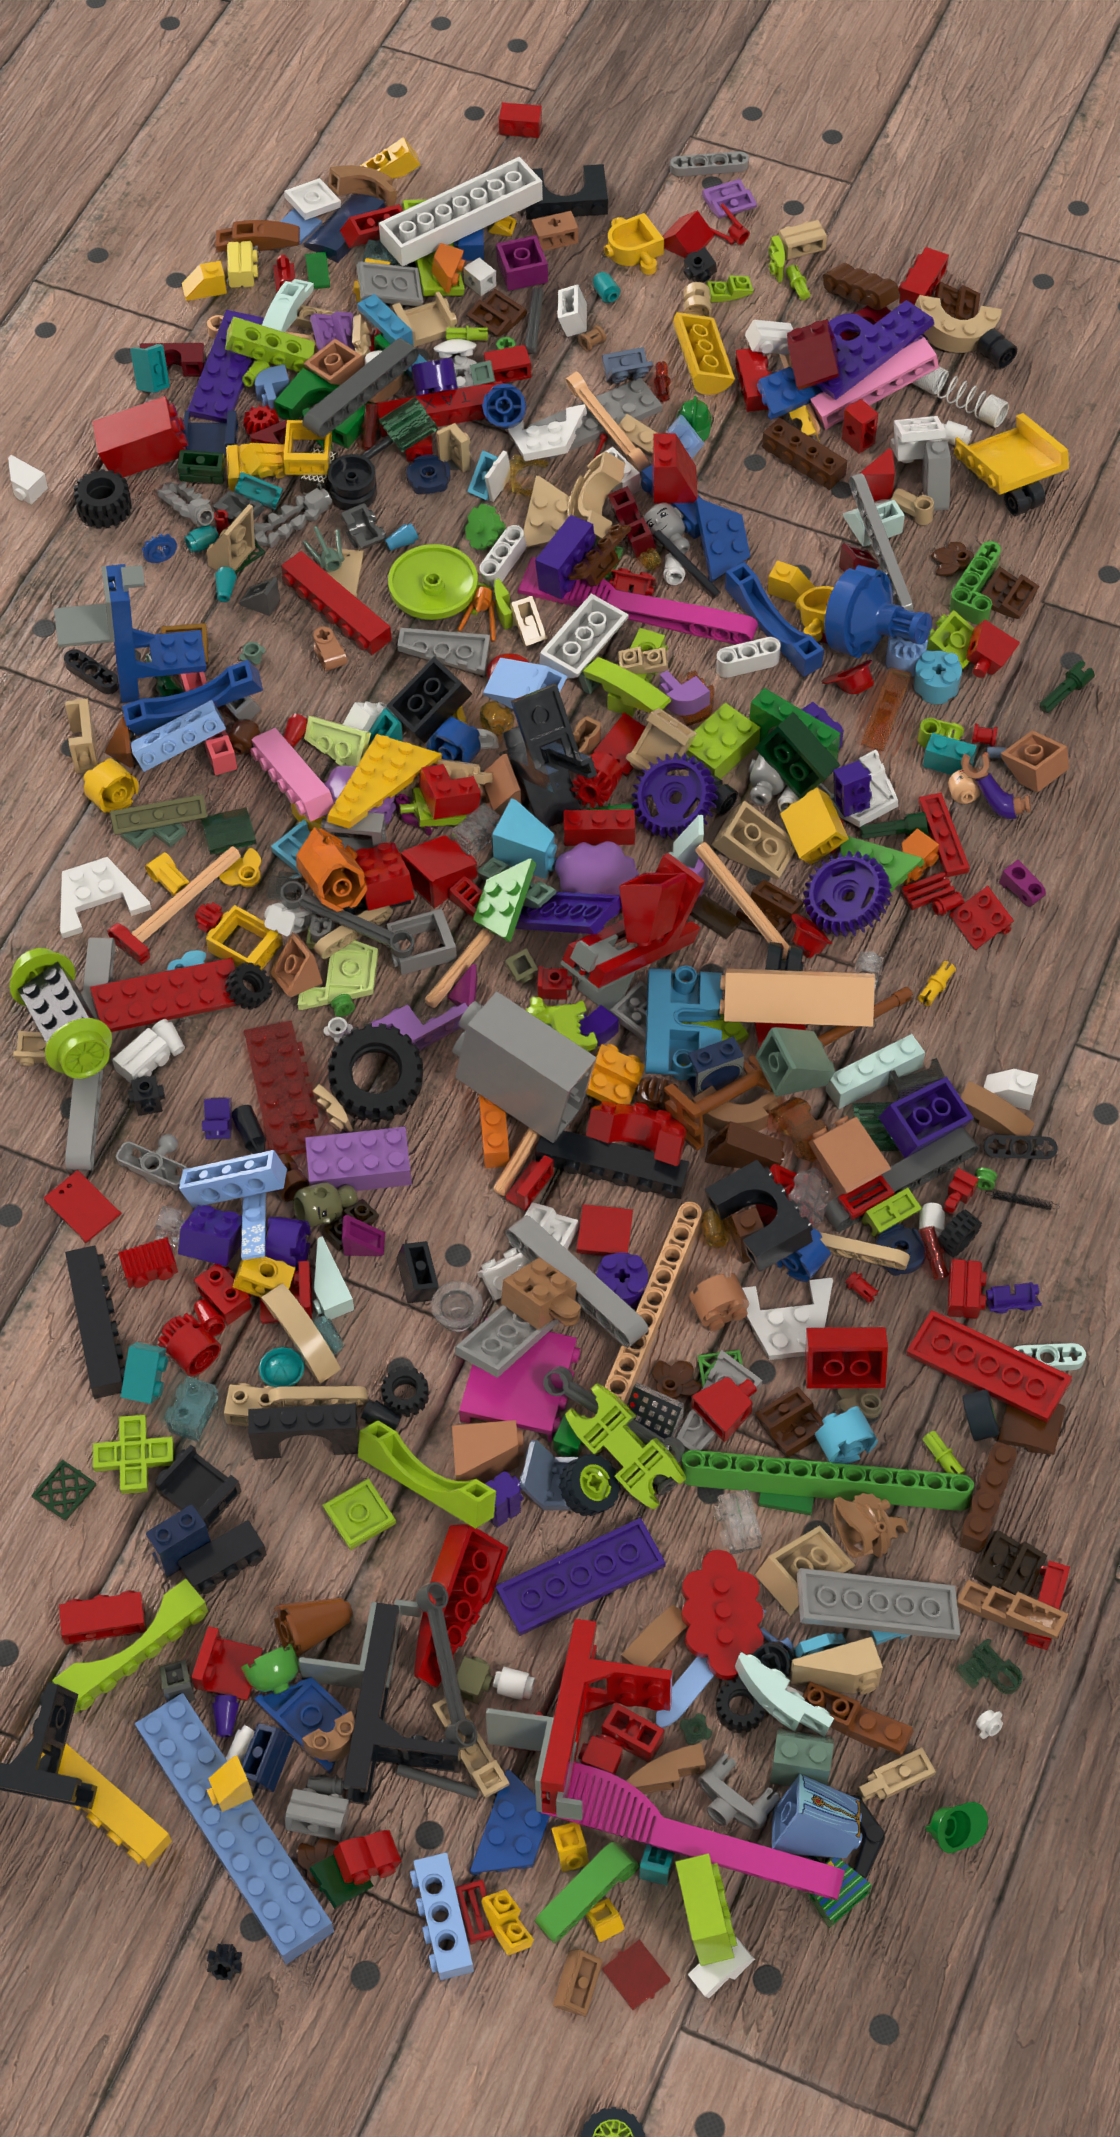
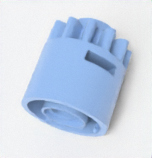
M889 637L885 660L888 670L899 677L908 678L915 676L917 661L922 656V653L927 650L928 640L919 645L902 637Z

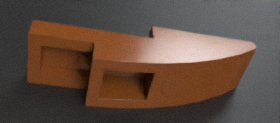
M269 220L233 222V228L216 230L215 248L217 252L227 251V244L229 242L241 243L243 241H251L253 246H258L259 251L297 246L300 242V227L290 223Z
M809 1682L802 1696L812 1706L822 1707L829 1712L830 1716L834 1718L830 1726L831 1728L877 1750L879 1747H882L902 1756L913 1734L911 1726L861 1706L860 1701L815 1683Z

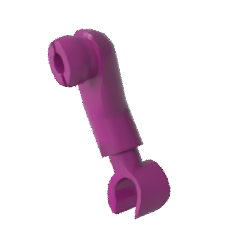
M399 794L395 799L398 812L399 804H411L405 794ZM414 813L400 814L405 823L421 828ZM426 826L422 828H424L425 834L429 836L432 834L430 827L438 829V826Z

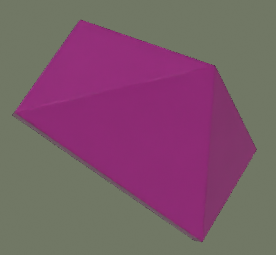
M472 964L447 996L456 1006L466 1003L469 1007L472 1002L476 1001V964Z
M345 1215L343 1217L342 1231L344 1256H383L385 1232L349 1215Z

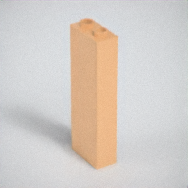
M727 969L726 975H721V990H725V1000L720 999V1014H724V1021L873 1027L875 974Z

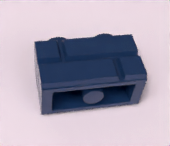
M258 1723L253 1734L254 1737L251 1739L242 1762V1768L250 1786L274 1792L294 1738L279 1728Z

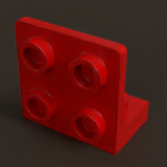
M299 1261V1271H294L289 1291L312 1320V1276L309 1261ZM260 1298L261 1323H280L278 1319L272 1316Z
M208 1626L191 1677L195 1689L218 1695L237 1696L239 1700L248 1701L252 1686L247 1681L241 1667L248 1663L249 1668H251L250 1665L255 1663L254 1659L263 1655V1649L223 1639L218 1628Z

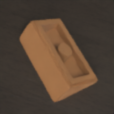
M581 1949L570 1950L553 2006L586 2017L603 1960Z

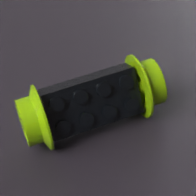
M36 948L27 951L16 960L13 966L9 989L13 999L28 1008L46 1042L45 1058L48 1065L53 1070L75 1079H83L95 1075L105 1067L109 1060V1050L112 1044L110 1029L104 1022L95 1019L74 982L75 967L68 957L47 948Z

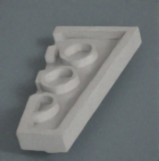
M721 1350L703 1389L725 1377H729L737 1386L746 1379H749L758 1390L762 1385V1380ZM692 1409L677 1439L683 1443L686 1452L689 1450L704 1451L717 1434Z

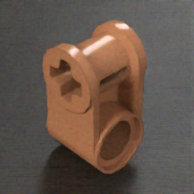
M328 627L317 628L313 634L315 641L314 651L324 671L327 672L346 665L347 657L345 651L337 641L333 631Z

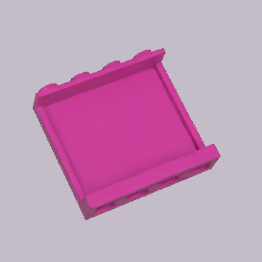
M548 1332L498 1378L472 1364L459 1409L460 1421L471 1423L472 1418L490 1422L516 1420L517 1428L548 1434V1441L552 1442L554 1433L557 1432L562 1418H558L560 1410L566 1409L568 1396L565 1394L561 1396L549 1394L544 1388L543 1379L551 1369L557 1366L567 1368L572 1373L574 1379L575 1372L571 1371L573 1363H578L581 1348H577V1338ZM552 1373V1384L559 1389H564L562 1388L563 1381L559 1377L560 1374Z

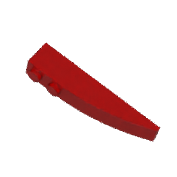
M469 1524L449 1526L430 1582L442 1584L448 1593V1603L442 1609L452 1655L455 1654L458 1647L463 1646L467 1639L465 1635L471 1625L477 1623L480 1617L479 1612L483 1605L488 1604L508 1550L506 1545ZM428 1592L431 1602L436 1605V1599H433V1596ZM423 1611L416 1648L414 1677L434 1688H438L442 1678L428 1613Z

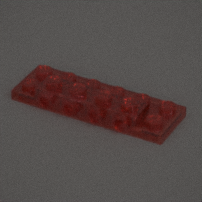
M292 1020L244 1030L269 1151L274 1150L277 1155L289 1154L291 1156L306 1153L305 1138L318 1136L314 1119L319 1118L316 1104L310 1103V1098L314 1097L312 1084H306L305 1077H309L307 1062H301L300 1057L305 1056L302 1041L297 1042Z

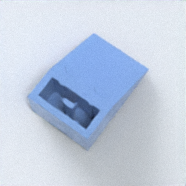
M500 658L483 691V695L513 709L511 700L546 686L557 684L560 692L567 675L545 665Z

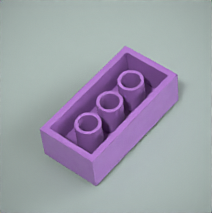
M406 1127L305 1138L310 1186L328 1182L335 1186L337 1190L342 1185H351L355 1191L412 1185Z

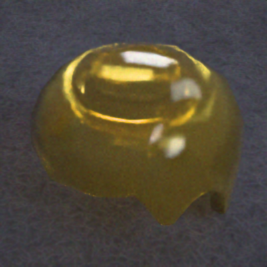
M498 701L486 702L481 706L479 721L482 729L488 730L496 736H502V732L514 727L515 716L509 707L501 708Z

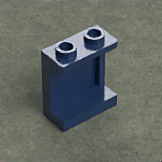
M189 1505L146 1532L147 1538L155 1549V1552L152 1553L153 1558L166 1578L180 1570L178 1560L211 1542L207 1526L193 1505Z

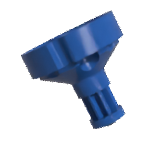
M858 565L855 570L849 568L841 575L832 590L825 614V635L830 648L837 653L855 658H860L863 653L869 655L884 636L893 638L898 636L909 639L912 643L922 645L928 639L932 628V618L929 613H916L893 604L892 585L886 573Z

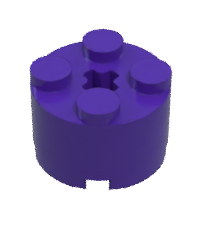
M453 358L428 361L411 366L416 396L458 389Z
M269 1217L265 1257L276 1261H283L287 1265L295 1267V1271H299V1261H307L310 1251V1243H306V1235H311L309 1222L291 1218Z
M629 1253L606 1255L597 1269L596 1276L633 1310L636 1309L648 1284V1271L642 1258Z

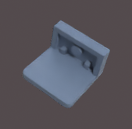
M644 347L601 356L606 381H613V384L626 381L625 378L633 377L634 380L645 378L646 374L654 366L653 361L647 362Z
M531 1440L529 1449L526 1451L523 1473L520 1476L521 1489L543 1510H572L565 1504L566 1502L561 1496L559 1478L564 1466L578 1457H554L538 1440Z

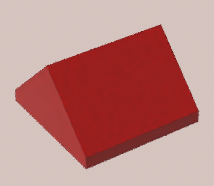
M697 210L680 217L662 236L664 238V249L686 259L687 255L691 252H697L706 247L714 238V233Z
M889 448L860 472L866 478L874 502L892 498L895 470L893 450Z

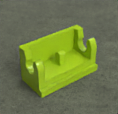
M906 1188L867 1210L861 1221L864 1226L870 1224L873 1230L871 1235L876 1236L919 1212L922 1208L909 1188Z

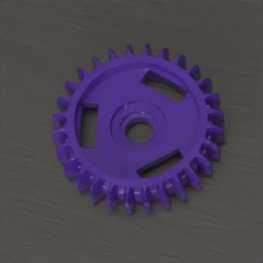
M675 753L673 759L666 754L664 761L657 757L658 763L656 765L649 762V770L642 768L645 775L643 777L636 776L640 784L633 785L638 792L631 794L636 800L631 804L636 808L635 815L639 817L638 821L644 825L647 831H651L655 836L660 835L663 839H666L668 835L672 840H675L676 834L680 836L698 815H703V824H708L705 817L706 815L713 817L709 809L717 808L712 800L718 799V796L712 792L717 791L718 788L713 784L715 778L710 775L711 771L705 768L701 761L698 762L693 756L689 758L685 753L682 758L678 753ZM673 770L689 771L688 776L667 775V772ZM680 792L682 794L681 801L677 804L671 803L670 798L672 794ZM652 796L659 815L653 818L648 808V797ZM697 799H699L700 802L696 810L689 817L684 818Z
M848 851L846 857H843L842 853L839 852L837 859L830 856V862L822 861L823 867L821 869L814 868L817 872L816 875H809L812 882L805 883L808 890L803 892L806 898L803 900L806 906L805 909L812 922L820 930L824 929L827 934L832 932L834 936L838 937L841 932L844 937H847L848 932L851 931L856 936V930L859 929L865 933L864 927L869 925L873 928L872 921H881L878 915L880 913L886 914L883 906L890 905L887 899L892 897L889 890L892 888L889 876L883 866L875 858L871 859L868 854L862 856L857 851L853 856ZM855 871V872H851V873L839 875V874H842V873H844V872ZM871 890H874V893H873V896H872L870 902H869V903L867 904V906L864 908V905H865V903H866V901H867V898H868V896H869L870 891H871ZM846 893H855V897L851 901H843ZM826 902L837 915L834 917L828 916L821 909L820 905Z

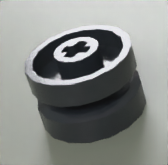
M349 454L336 458L330 464L327 471L329 492L335 506L342 510H349L363 503L369 507L375 501L377 496L375 466L368 458L362 455Z
M770 941L765 970L803 971L804 962H802L804 946L792 944L788 948L787 959H783V944Z

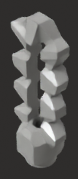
M185 481L179 485L167 482L164 483L162 489H157V495L162 500L172 505L174 510L180 512L181 516L190 518L198 527L212 523L214 513L211 509L210 501L202 499V494L200 493L195 494L193 487L187 488ZM180 493L181 497H185L189 504H186L183 499L178 498L176 494Z
M316 488L305 496L298 495L296 497L297 506L284 504L281 507L282 515L271 513L268 515L269 523H255V542L259 546L272 548L279 539H287L293 529L300 530L304 528L306 520L316 521L319 515L329 509L328 506L332 504L329 493L324 488L320 490ZM303 508L306 509L303 515H298L289 524H284L276 532H272L266 537V531H271L274 526L284 523L294 513H299Z

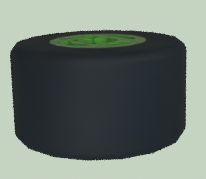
M985 1389L963 1395L964 1409L974 1441L998 1436L999 1428L988 1390Z

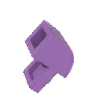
M668 670L660 674L659 690L671 699V702L666 706L669 711L678 715H691L710 705V690L697 676L681 685Z

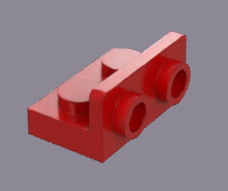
M544 1155L540 1162L531 1161L506 1194V1200L526 1211L553 1176V1159Z

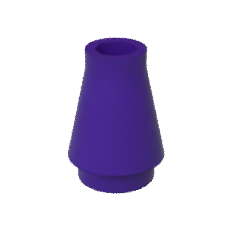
M217 1695L215 1696V1702L212 1703L216 1736L233 1737V1729L239 1708L237 1696Z

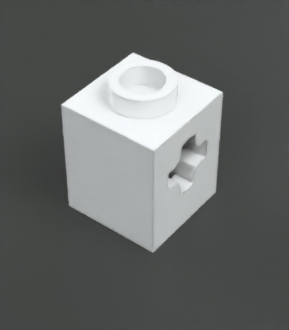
M477 258L464 267V283L482 296L496 287V270L481 258Z

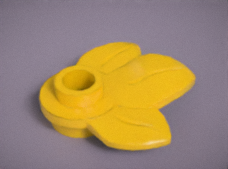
M249 848L243 858L236 860L225 872L218 876L219 879L229 886L240 884L243 887H253L257 885L261 879L259 867L262 862L258 852L253 848Z

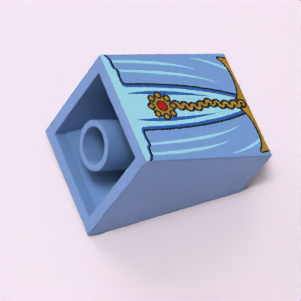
M799 1774L772 1812V1849L797 1855L847 1858L853 1849L859 1847L862 1840V1833H860V1822L862 1819L860 1800Z

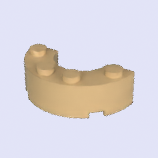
M919 295L915 303L916 307L934 319L935 324L924 332V335L928 338L927 341L937 348L954 353H966L976 350L980 338L987 331L996 327L1002 309L981 306L974 318L959 320L951 317L944 311L940 298Z
M606 451L595 457L587 465L589 470L584 477L579 476L571 492L567 509L568 517L573 515L593 524L596 536L595 542L603 538L611 528L612 521L602 516V507L610 491L620 484L624 477L625 462Z

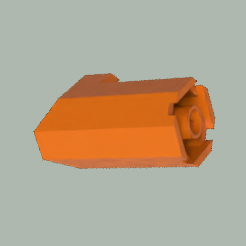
M314 827L296 855L298 871L323 905L336 912L342 911L343 908L348 906L350 908L356 907L367 891L364 872L355 861L358 856L357 853L349 845L344 848V845L341 843L342 840L322 828L318 830V828Z

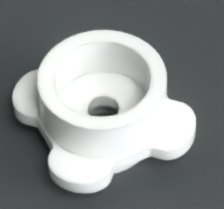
M335 1017L324 1028V1034L331 1036L336 1043H339V1039L344 1034L351 1033L353 1027L351 1024H347L345 1019Z
M988 1710L977 1719L976 1726L981 1730L979 1736L982 1739L994 1736L1001 1730L1003 1722L1001 1721L1002 1713L1000 1711L995 1713L993 1710Z

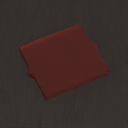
M640 1939L624 1952L619 1951L618 1956L602 1968V1971L632 2010H635L649 1998L654 1999L655 1993L671 1982L670 1978Z

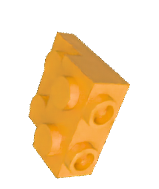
M601 1044L594 1055L597 1059L586 1094L602 1102L609 1101L615 1104L630 1105L635 1089L643 1075L645 1064L641 1063L640 1058L635 1055L626 1056L620 1053L615 1045Z

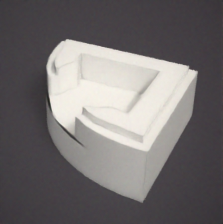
M477 729L480 733L478 738L481 749L499 748V741L494 733L484 729Z

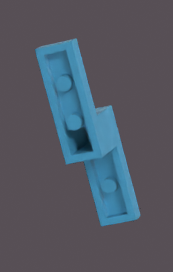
M375 294L357 303L358 310L383 333V337L390 344L401 338L413 345L412 329ZM419 354L414 364L427 361ZM410 366L406 373L413 379Z

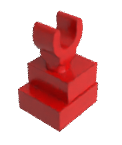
M958 1168L949 1185L948 1195L950 1196L944 1204L945 1208L943 1211L953 1215L960 1201L967 1204L977 1189L979 1178Z

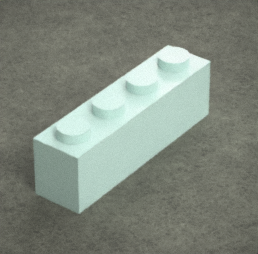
M911 1034L836 1071L826 1086V1092L836 1107L841 1109L923 1067L925 1051Z

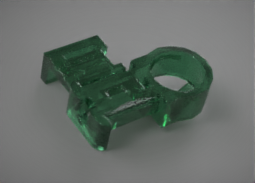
M986 1639L972 1651L971 1658L963 1665L960 1664L957 1667L956 1671L972 1689L979 1685L977 1681L982 1677L985 1679L989 1677L1001 1693L1013 1694L1018 1691L1023 1679L1021 1670L1010 1659L1004 1662L989 1646L992 1641L991 1639ZM1003 1672L1014 1686L1007 1687L1001 1684L998 1674Z

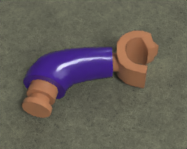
M989 752L983 753L984 764L979 768H975L970 764L969 755H963L961 765L964 773L971 778H977L976 782L981 792L997 815L1006 819H1017V814H1023L1024 810H1027V813L1031 812L1029 795L1025 796V799H1021V797L1014 798L1013 794H1008L1001 789L991 773H987L990 763Z

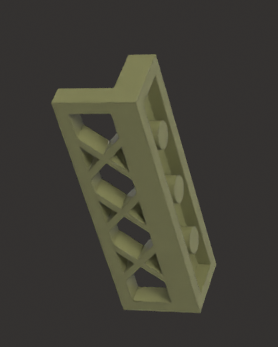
M203 794L110 811L115 836L208 819Z

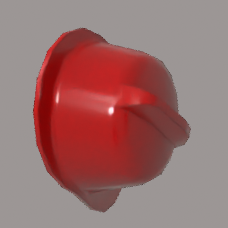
M872 659L853 668L834 673L824 678L821 682L822 684L836 682L844 692L859 694L874 685V680L868 666L872 663Z
M792 914L791 918L797 926L793 943L804 946L803 955L806 958L810 959L814 954L819 955L827 944H833L812 921L801 915Z

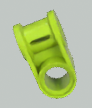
M926 718L920 724L917 741L922 747L926 748L932 733L960 740L964 735V728L957 723Z

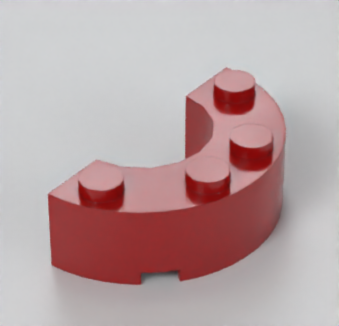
M603 1101L601 1105L591 1108L586 1136L606 1143L624 1141L640 1144L655 1153L654 1159L678 1166L682 1157L686 1129L679 1121L672 1118L671 1113L668 1111H655L649 1109V1106L643 1103H635L633 1106Z

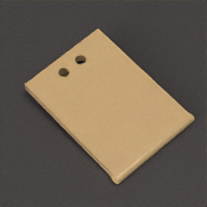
M342 549L345 560L342 562L341 567L332 572L324 571L357 597L364 551Z

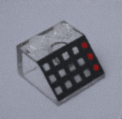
M635 1383L627 1406L636 1415L633 1420L663 1439L668 1437L676 1438L683 1426L684 1404L640 1383ZM664 1445L670 1451L672 1446Z

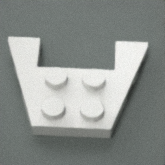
M585 404L566 408V421L564 422L554 421L548 425L530 426L524 429V422L522 420L514 428L505 430L506 432L508 431L511 440L514 441L516 448L525 461L568 453L576 437V429L582 425L581 419L583 416H586L587 409Z
M876 749L858 758L863 767L869 769L872 781H870L872 792L870 808L844 818L834 803V794H831L822 783L816 787L830 795L839 817L858 827L898 807L897 796L890 780L886 776L883 763L881 764L879 753Z
M108 857L62 871L61 936L64 939L83 932L77 912L123 897L130 915L134 916L152 910L150 902Z
M832 1278L809 1280L811 1305L760 1310L756 1286L742 1288L749 1301L748 1315L745 1319L749 1321L754 1330V1335L768 1360L805 1356L806 1328H825L833 1284Z

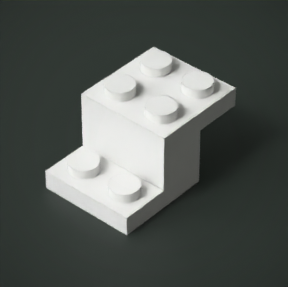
M938 416L894 420V438L891 439V449L897 460L903 463L913 462L914 459H923L925 442L942 441L941 439L946 438L945 428Z

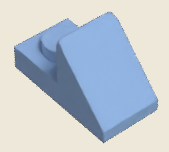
M679 415L666 431V433H676L691 459L705 444L683 415Z

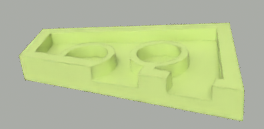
M309 716L304 739L324 754H328L340 766H358L368 749L371 733Z

